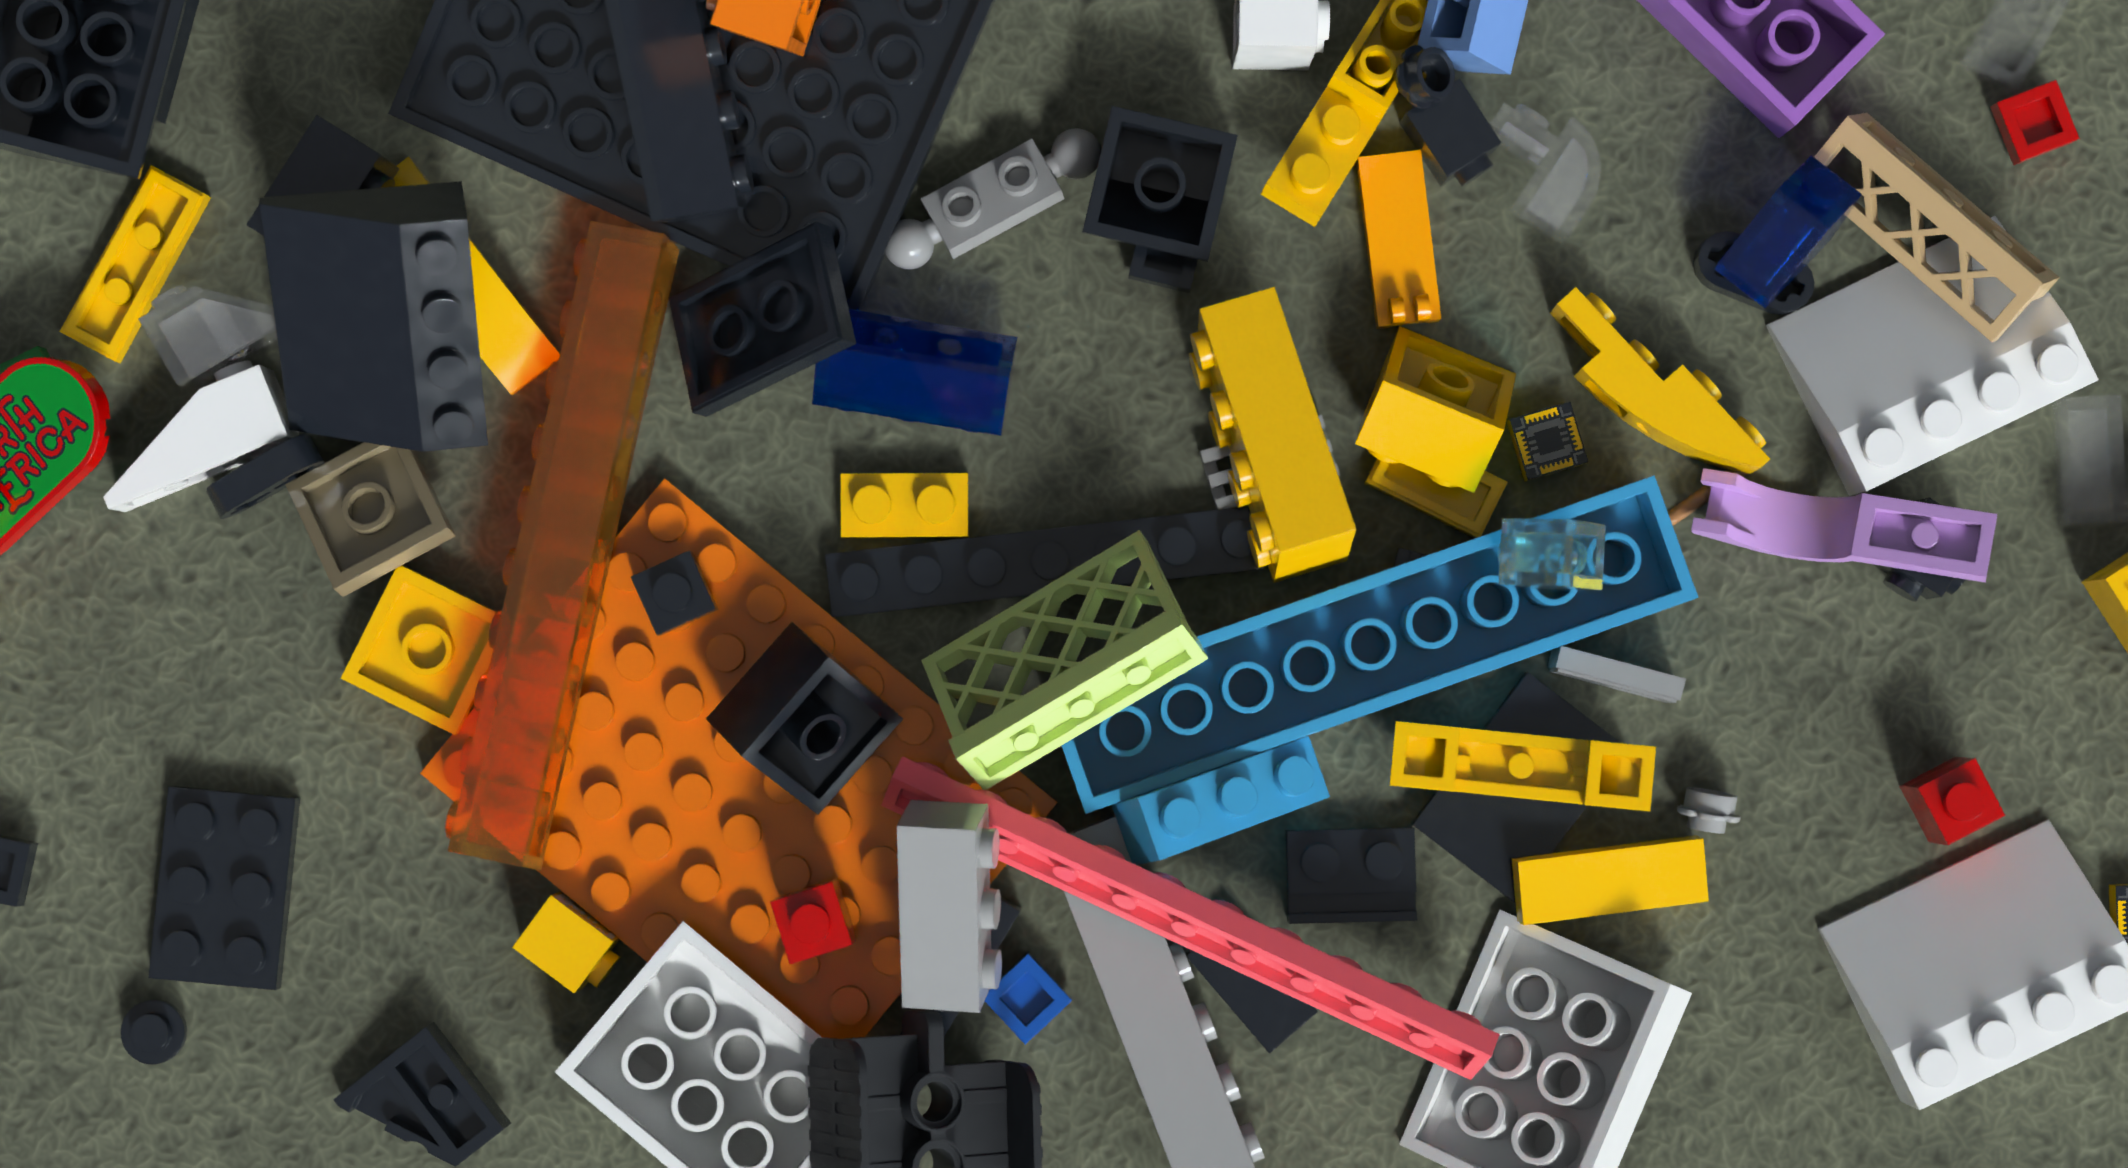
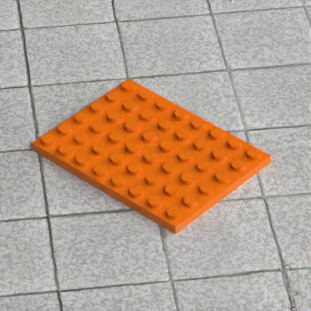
M665 478L469 713L458 735L452 734L420 772L423 777L647 963L681 922L684 921L822 1038L838 1039L865 1037L902 992L897 824L902 815L881 806L901 757L903 756L916 763L926 762L942 769L950 779L974 790H984L955 759L948 741L952 738L951 732L940 705ZM690 550L694 554L718 610L664 635L657 636L631 576ZM791 622L831 653L904 718L819 815L744 759L706 720L708 715ZM1017 771L987 789V791L1003 798L1008 806L1034 818H1045L1058 803L1021 771ZM998 860L996 868H990V884L1007 864ZM838 878L857 940L852 945L790 965L770 901L776 897Z

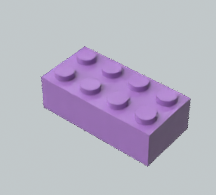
M1637 0L1778 139L1796 126L1885 35L1851 0Z

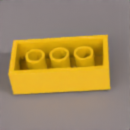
M1275 287L1201 308L1199 310L1198 332L1190 334L1194 352L1189 353V360L1199 390L1209 387L1211 391L1210 400L1213 411L1208 412L1211 430L1219 449L1229 446L1232 470L1227 472L1229 484L1237 507L1241 508L1247 505L1249 507L1252 529L1247 531V536L1257 567L1260 568L1268 565L1273 583L1347 561L1356 527Z

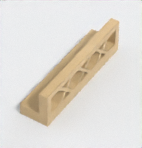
M1867 112L1847 116L1800 173V176L1991 342L1997 341L2030 302L2043 297L2060 278ZM1843 147L1861 161L1863 188L1842 190L1823 173ZM1875 174L1889 186L1876 187ZM1899 193L1910 203L1911 229L1890 231L1879 222L1876 194ZM1852 196H1864L1865 209ZM1923 215L1937 227L1924 228ZM1946 234L1956 242L1959 247L1960 271L1938 273L1926 262L1925 236ZM1912 237L1913 250L1899 238ZM1972 257L1986 269L1972 270ZM1996 277L2016 294L1995 320L1975 305L1973 278ZM1961 279L1962 293L1948 280Z

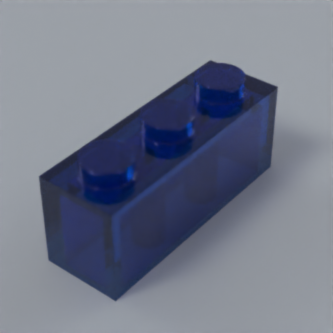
M849 309L856 344L815 364L813 405L837 408L848 412L855 411L897 418L907 422H921L957 428L973 433L981 432L1001 436L1009 401L1018 337Z

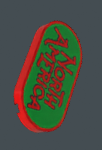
M35 357L13 364L0 375V556L93 471L106 452L109 436H105L107 428L106 419H111L109 402L97 379L80 364L53 357Z

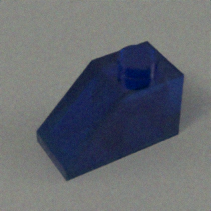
M1811 155L1777 189L1721 258L1715 270L1765 309L1833 238L1862 194Z

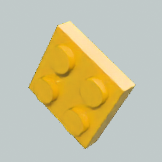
M402 565L396 568L340 679L445 731L458 735L466 717L472 711L516 620Z

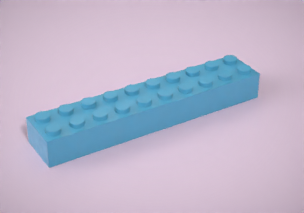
M1654 475L1197 636L1208 657L1207 660L1061 746L1085 814L1699 597Z

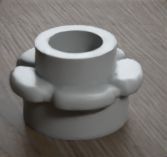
M1687 787L1684 805L1680 804V806H1677L1679 813L1688 816L1687 827L1699 831L1724 834L1727 822L1738 823L1741 819L1740 815L1735 814L1738 796L1727 792Z

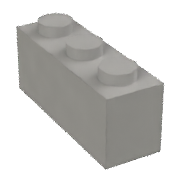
M910 800L897 824L902 1008L980 1013L989 990L998 989L1002 956L1000 950L991 949V929H997L999 924L1001 897L998 889H990V868L995 869L997 866L1000 838L998 829L989 828L988 804Z

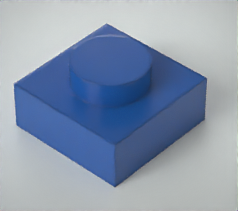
M1029 952L1001 977L998 989H990L985 999L990 1008L1025 1045L1072 1001L1071 996Z

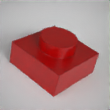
M2057 80L1999 101L1990 107L2013 166L2080 139Z

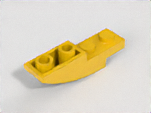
M1427 0L1379 1L1336 69L1326 89L1266 182L1261 192L1262 196L1316 227L1399 93L1395 81L1396 68L1403 62L1401 54L1408 47L1418 45L1428 3Z
M1575 287L1552 309L1550 314L1591 358L1574 377L1600 403L1624 422L1672 450L1719 468L1751 474L1770 460L1761 449L1766 444L1762 435L1742 416L1734 420L1717 402L1722 398V394L1708 376L1698 369L1690 373L1682 364L1663 381L1655 373L1660 367L1656 358L1636 339H1633L1628 344L1612 326L1616 321L1615 315L1597 295L1590 292L1585 297Z

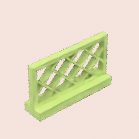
M1138 530L921 661L951 732L952 738L948 741L955 759L984 790H987L1207 660L1208 657L1199 639L1190 629L1147 539ZM1139 557L1141 566L1131 587L1111 584L1118 568ZM1151 584H1152L1154 590H1150V589H1149V587H1150ZM1075 594L1087 595L1076 620L1056 617L1063 601ZM1104 598L1125 601L1114 626L1093 623ZM1142 604L1163 607L1165 612L1138 628L1132 629ZM1021 626L1031 628L1021 653L1001 650L1009 633ZM1049 631L1069 634L1058 659L1038 656ZM1087 637L1107 640L1104 648L1084 660L1076 662ZM966 659L977 660L966 685L948 683L944 672ZM995 663L1014 666L1003 692L983 689ZM1031 670L1052 673L1047 682L1025 695H1020ZM977 702L996 705L993 714L967 729L966 725Z

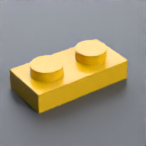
M968 473L840 474L841 538H969Z

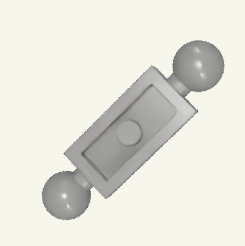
M1068 129L1058 135L1053 142L1051 153L1044 157L1041 155L1033 139H1030L921 198V201L930 218L924 222L915 219L900 220L888 243L885 252L887 258L899 268L916 269L928 262L933 254L934 245L943 240L952 258L955 259L1064 200L1062 190L1056 179L1061 176L1071 179H1082L1091 175L1098 167L1101 154V146L1097 138L1084 129Z

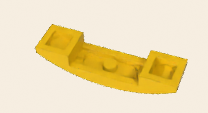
M409 156L397 165L399 171L394 177L395 187L430 184ZM469 237L480 357L508 392L514 395L560 360L562 355Z
M1396 721L1390 786L1650 811L1656 747Z

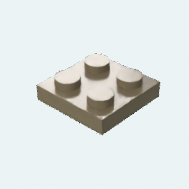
M363 442L285 484L333 589L342 597L456 536L415 450Z

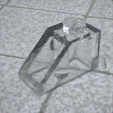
M184 285L162 293L151 302L154 310L138 319L176 384L193 391L214 379V373L218 370L242 362L278 341L272 305L196 286L187 290Z

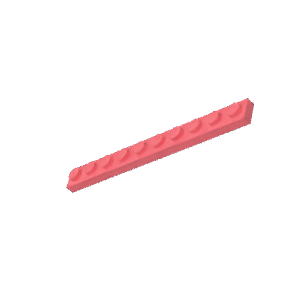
M903 756L901 757L881 806L903 815L910 800L988 804L989 828H996L999 831V861L1469 1080L1492 1057L1499 1034L1483 1027L1474 1016L1462 1011L1444 1009L1423 999L1417 990L1408 985L1386 982L1363 971L1362 967L1350 958L1340 955H1328L1305 944L1292 931L1284 928H1270L1245 916L1242 910L1232 903L1223 900L1212 901L1185 888L1180 880L1169 874L1161 872L1152 873L1127 861L1120 852L1111 847L1092 845L1067 833L1059 823L1044 817L1034 818L1008 806L1003 798L993 792L974 790L950 779L942 769L926 762L916 763Z

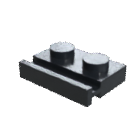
M1414 827L1285 830L1289 924L1417 921Z

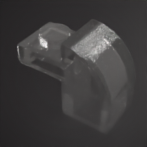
M1503 103L1489 124L1501 141V147L1535 168L1508 211L1561 245L1570 237L1598 191L1601 178V162L1597 146L1587 129L1574 117H1571L1558 135L1555 136L1547 131L1550 125L1549 122L1535 110L1522 104H1518L1514 109L1508 104Z

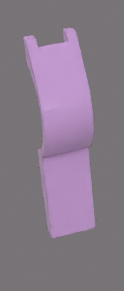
M1703 468L1701 484L1710 486L1711 491L1705 519L1693 518L1691 530L1694 534L1761 553L1791 559L1816 562L1855 561L1986 583L1997 514L1865 493L1838 498L1796 494L1765 487L1749 481L1737 473Z

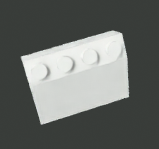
M1996 216L1991 217L1994 222L2004 229ZM1949 237L1926 248V262L1938 273L1960 271L1958 244ZM1972 257V270L1986 269ZM1900 262L1766 325L1849 496L1875 488L2099 380L2071 322L2049 291L2043 297L2031 301L1997 341L1991 342ZM1996 277L1973 278L1975 305L1995 320L2016 294ZM1961 279L1948 280L1962 293Z
M2047 819L1818 928L1900 1101L1918 1110L2128 1011V944L2052 823Z
M1499 909L1456 1010L1474 1016L1483 1027L1499 1034L1492 1057L1471 1080L1434 1063L1399 1145L1447 1168H1618L1692 993L1537 925H1522L1517 922L1516 916Z
M682 921L555 1073L668 1168H811L809 1151H811V1140H809L810 1119L808 1110L810 1108V1098L808 1097L809 1051L815 1040L822 1037Z

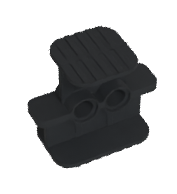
M930 1010L906 1011L902 1019V1035L842 1039L824 1037L817 1038L813 1045H811L808 1065V1097L810 1098V1108H808L810 1119L809 1140H811V1151H809L811 1168H919L921 1158L928 1151H930L933 1158V1168H1042L1041 1089L1033 1069L1027 1063L998 1059L986 1060L983 1063L944 1065V1027L939 1012ZM927 1084L931 1091V1104L928 1110L921 1115L917 1106V1098L921 1089Z

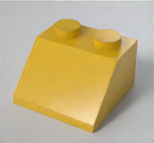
M1399 326L1364 412L1355 444L1366 448L1372 456L1383 462H1400L1426 473L1431 480L1439 485L1449 488L1461 487L1474 493L1504 432L1516 373Z

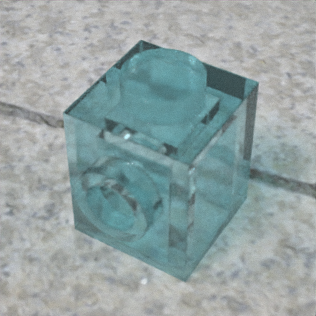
M1502 519L1501 542L1498 547V584L1535 589L1602 591L1606 525L1570 519Z

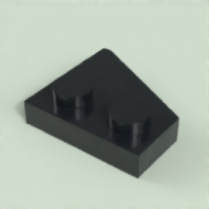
M435 1022L422 1029L333 1099L345 1111L350 1113L356 1109L386 1124L384 1131L406 1142L415 1141L422 1144L429 1154L455 1167L512 1124Z

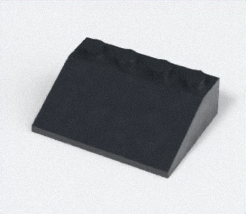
M0 0V149L140 180L187 0Z
M462 181L259 198L289 430L421 452L488 446L469 231Z

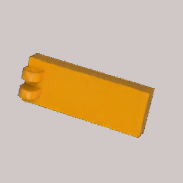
M1421 150L1358 157L1356 164L1376 329L1424 322H1439L1441 320V310Z

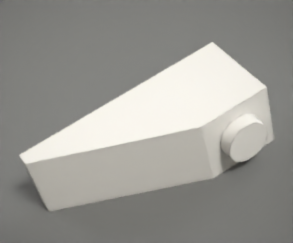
M242 361L215 372L214 376L217 382L200 388L104 495L108 509L122 512L130 511L246 464L280 443L299 436L298 431L289 430L286 400L274 371L261 365L253 367L251 361Z

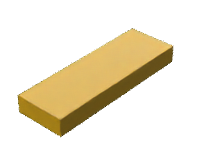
M151 165L59 332L103 356L121 363L211 197Z
M1697 835L1512 858L1517 922L1522 925L1709 901L1704 838Z

